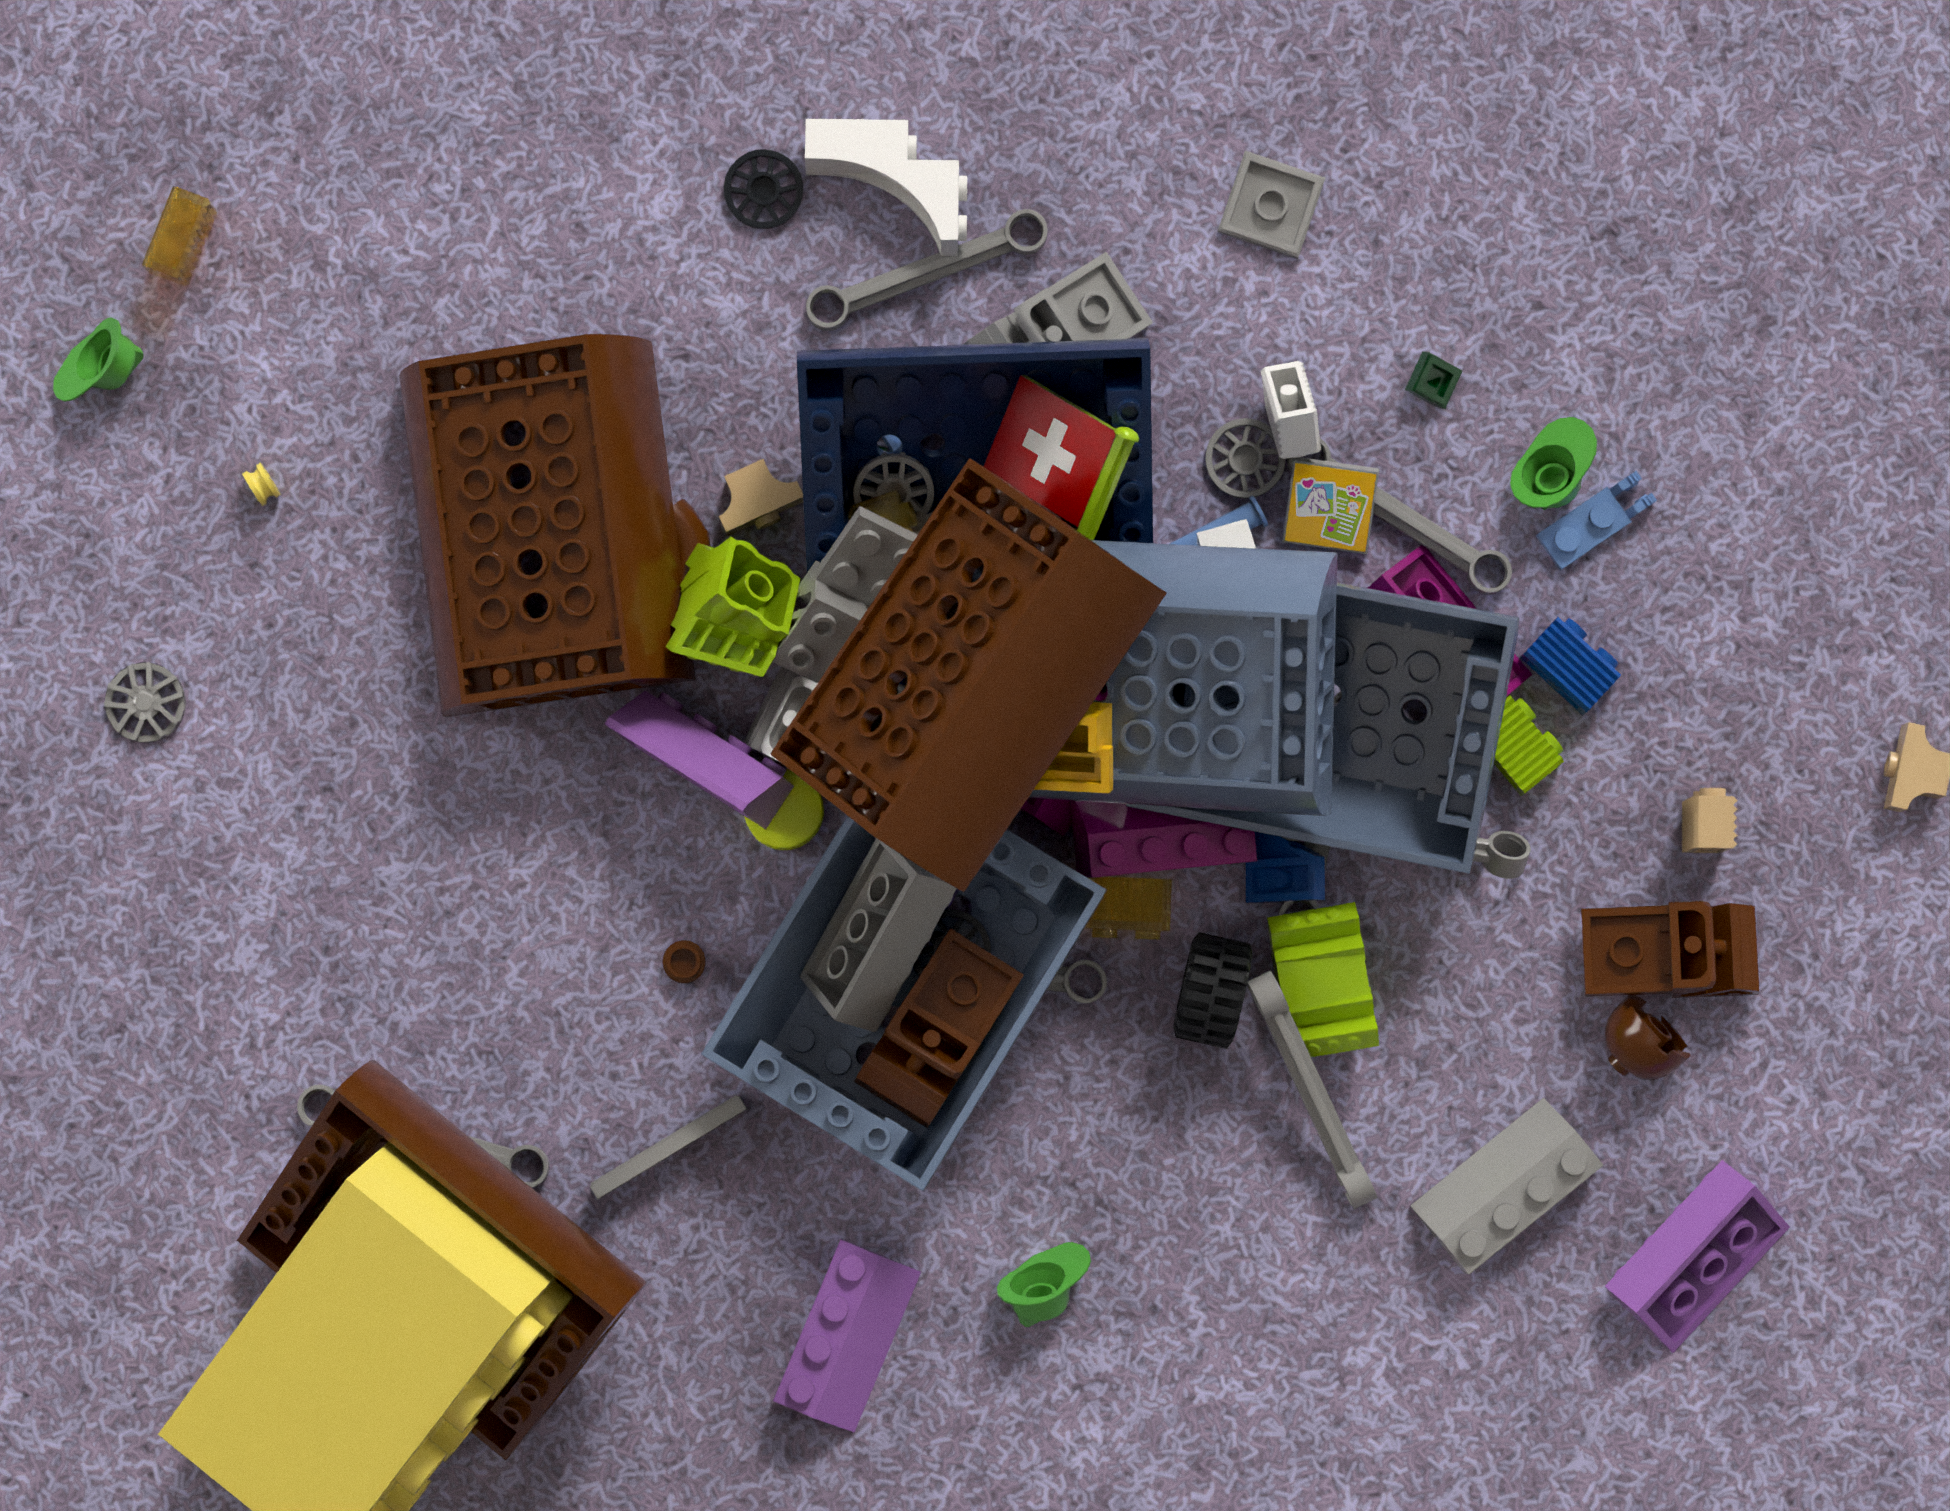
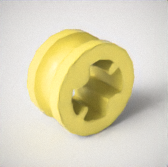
M261 462L256 465V470L253 473L248 471L242 473L262 506L267 504L268 497L275 496L277 498L281 496Z

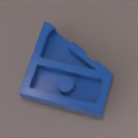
M1255 832L1257 861L1246 862V903L1325 900L1324 856L1298 841H1290L1281 836Z

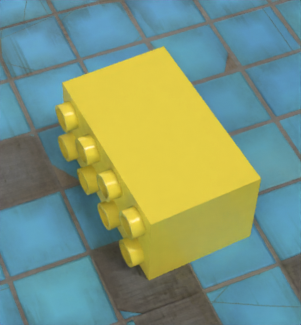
M388 1142L344 1181L158 1435L252 1511H409L432 1482L429 1480L430 1476L442 1461L445 1462L471 1432L478 1422L476 1416L490 1399L493 1400L510 1381L526 1358L523 1355L537 1337L541 1338L573 1299L574 1295L557 1282L558 1279L393 1144Z

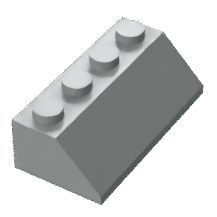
M876 838L799 977L835 1021L876 1032L884 1017L889 1013L896 995L904 981L909 977L914 963L925 944L930 940L932 931L945 908L950 904L957 888L931 874Z
M1542 1098L1417 1199L1410 1207L1463 1273L1470 1274L1599 1170L1603 1164L1577 1131L1545 1098Z

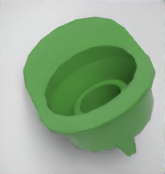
M112 317L103 320L90 335L71 350L57 372L53 383V391L56 398L66 402L75 400L91 387L106 390L120 388L144 357L143 351L133 344L129 338L121 334V326L118 320Z
M1574 417L1559 418L1549 423L1537 435L1511 473L1510 486L1514 496L1524 505L1543 510L1565 506L1575 499L1581 489L1582 478L1596 456L1597 439L1593 429L1585 421Z
M1066 1242L1035 1254L1016 1270L1000 1280L997 1286L998 1297L1005 1303L1012 1305L1020 1323L1024 1327H1031L1040 1321H1047L1058 1317L1065 1311L1069 1303L1070 1287L1078 1282L1088 1271L1091 1263L1090 1253L1081 1244Z

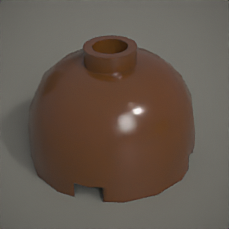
M1628 995L1608 1017L1605 1026L1606 1045L1612 1053L1608 1057V1061L1623 1076L1631 1073L1644 1080H1655L1668 1076L1690 1057V1053L1682 1052L1687 1047V1044L1678 1031L1662 1015L1660 1021L1654 1015L1646 1013L1642 1009L1647 1003L1644 999L1636 995Z

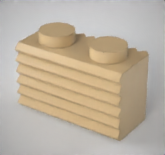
M1700 788V791L1693 792L1691 798L1682 801V853H1722L1733 849L1737 845L1733 840L1737 836L1734 832L1737 828V825L1734 823L1737 817L1733 813L1737 810L1734 804L1738 800L1734 796H1726L1725 788Z

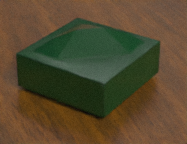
M1422 351L1405 390L1435 407L1446 409L1462 374V370L1430 352Z

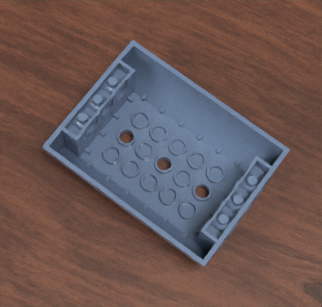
M1337 583L1334 684L1340 688L1342 698L1334 704L1331 814L1328 816L1138 804H1126V806L1470 874L1487 802L1517 643L1519 617ZM1178 683L1174 686L1173 696L1179 704L1188 706L1194 703L1195 692L1190 685ZM1224 685L1218 688L1217 699L1222 706L1226 708L1238 706L1239 694L1233 687ZM1410 699H1418L1425 704L1427 715L1421 720H1411L1405 716L1403 704Z

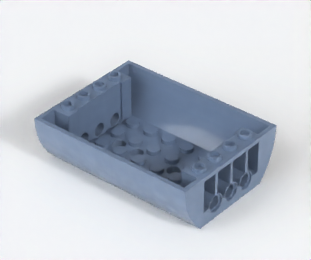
M1092 540L1167 592V594L1106 682L1108 689L1106 699L1093 701L1112 703L1113 790L1110 793L1033 790L1028 798L1313 816L1330 815L1332 807L1337 553ZM983 565L974 572L972 582L978 580L982 575ZM1186 683L1193 688L1195 701L1192 705L1184 706L1175 700L1173 689L1176 684ZM1228 685L1238 692L1239 704L1237 707L1226 708L1219 703L1217 691L1220 686Z
M847 816L701 1055L918 1189L925 1191L1104 898L1107 889L1006 830L964 892L959 890L956 897H966L970 900L972 907L970 915L976 918L987 931L991 943V954L1021 972L1024 976L929 1127L926 1128L854 1082L863 1067L858 1060L859 1050L866 1044H877L885 1033L882 1024H880L876 1032L835 1021L799 977L876 839ZM951 917L941 919L948 931L950 928H953L957 921ZM964 921L958 933L966 937L974 926ZM936 924L932 931V935L936 933L943 934L938 924ZM978 932L971 941L984 948L981 934ZM927 954L918 957L921 968L929 963L932 958L931 955ZM912 967L909 977L901 986L891 1007L899 1008L918 980L919 975L914 967Z

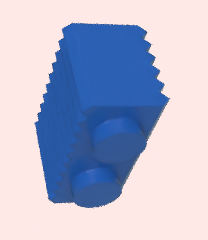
M1557 617L1519 658L1583 716L1621 676L1615 670L1619 663L1605 649L1599 647L1595 651L1583 640L1587 636L1586 632L1572 619L1568 618L1563 622Z

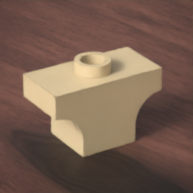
M761 459L724 476L731 492V503L719 518L727 536L754 524L758 530H761L780 521L781 518L778 513L803 503V493L797 481L786 483L775 479L770 474L764 459Z
M1911 722L1901 725L1896 752L1889 751L1884 766V776L1890 777L1883 809L1903 812L1908 810L1909 804L1917 796H1927L1935 799L1946 797L1950 779V753L1939 751L1930 745L1925 735L1924 725Z

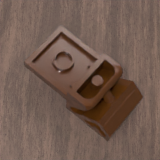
M1691 901L1669 902L1668 905L1581 909L1585 997L1670 993L1672 998L1759 995L1755 906L1734 903L1711 906L1709 902Z
M950 928L885 1029V1033L872 1050L854 1082L928 1128L1024 974Z

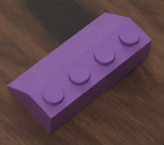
M644 691L609 716L605 725L628 743L765 830L794 787L783 777L787 771L786 769L767 757H764L761 763L750 757L749 753L752 748L732 735L729 736L727 741L715 735L714 732L718 727L696 713L691 720L680 713L683 705L664 692L656 698L647 691Z
M1721 1160L1703 1178L1695 1190L1674 1209L1673 1213L1655 1233L1645 1240L1642 1247L1629 1261L1616 1271L1614 1277L1605 1285V1288L1628 1312L1674 1353L1790 1226L1754 1184Z
M841 1238L773 1401L814 1419L855 1432L921 1272Z

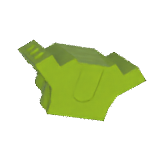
M730 536L716 548L697 543L685 563L690 569L680 584L682 594L678 611L671 623V626L676 630L667 643L666 648L671 652L685 655L692 660H703L714 666L728 667L735 672L742 671L763 677L776 656L778 643L789 634L801 578L796 576L784 563L771 561L759 554L755 547L746 541L736 540Z
M1355 902L1267 917L1275 979L1284 994L1289 1011L1310 1056L1317 1057L1379 1046L1378 1026L1374 1015L1373 997L1368 982L1365 950Z

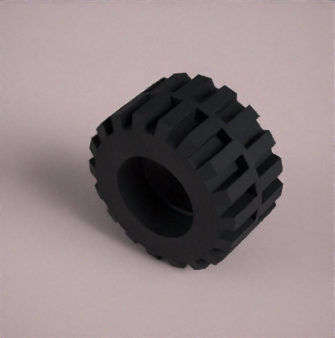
M1198 932L1194 937L1185 967L1173 1029L1176 1038L1224 1049L1230 1046L1236 1034L1251 967L1252 949L1250 943Z

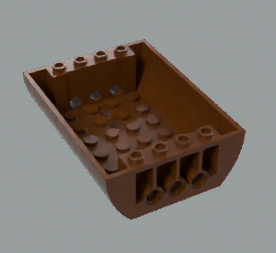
M584 334L421 360L404 368L400 372L399 378L442 715L450 717L696 680L693 660L685 655L671 652L666 648L667 643L676 630L671 626V623L678 611L682 594V587H680L682 571L652 342L647 339L626 335ZM513 423H522L526 430L524 441L517 446H509L505 439L507 428ZM526 465L531 471V481L525 488L515 489L510 481L511 473L516 467ZM537 551L542 557V567L536 574L526 575L521 567L522 559L528 552ZM536 594L544 595L548 602L547 611L540 618H532L527 611L529 599Z
M969 458L770 754L872 836L931 874L964 892L1167 592L1014 486ZM983 565L982 575L978 580L972 582L974 572ZM958 602V609L955 615L947 619L949 609ZM907 677L908 681L905 689L897 695L899 683ZM882 714L880 726L872 732L871 728L874 720Z
M371 1060L356 1070L335 1090L237 1241L277 1273L344 1181L386 1143L390 1142L556 1277L558 1279L557 1282L573 1294L574 1297L541 1338L538 1336L523 1355L526 1358L510 1381L493 1400L490 1399L476 1416L478 1422L471 1430V1433L506 1461L578 1375L647 1284V1281L377 1061Z

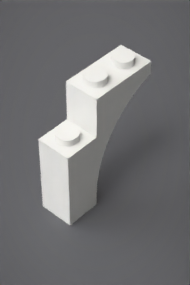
M806 119V175L851 178L885 190L910 207L923 221L934 238L941 256H958V241H967V215H958L959 201H967V176L959 175V160H917V135H908V120Z

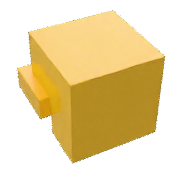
M1093 702L1034 790L1110 793L1113 790L1112 703Z

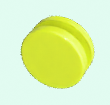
M786 769L787 771L783 777L794 787L766 830L745 817L746 824L753 836L765 846L776 850H792L807 844L819 831L824 817V804L821 794L789 769Z

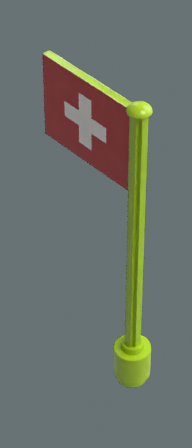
M1020 375L984 467L1029 498L1078 527L1077 531L1090 540H1094L1134 442H1139V436L1129 427H1112L1027 375Z

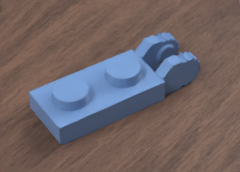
M1637 471L1612 488L1606 487L1536 535L1560 571L1632 522L1631 518L1657 501L1652 493L1649 495L1645 494L1627 510L1624 511L1615 497L1624 491H1629L1638 484L1642 478Z

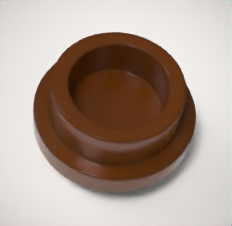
M687 940L671 944L663 956L665 973L670 979L678 983H691L697 980L704 972L706 966L703 950L694 942Z

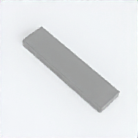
M733 1096L591 1182L590 1188L596 1198L601 1199L748 1110L741 1096Z

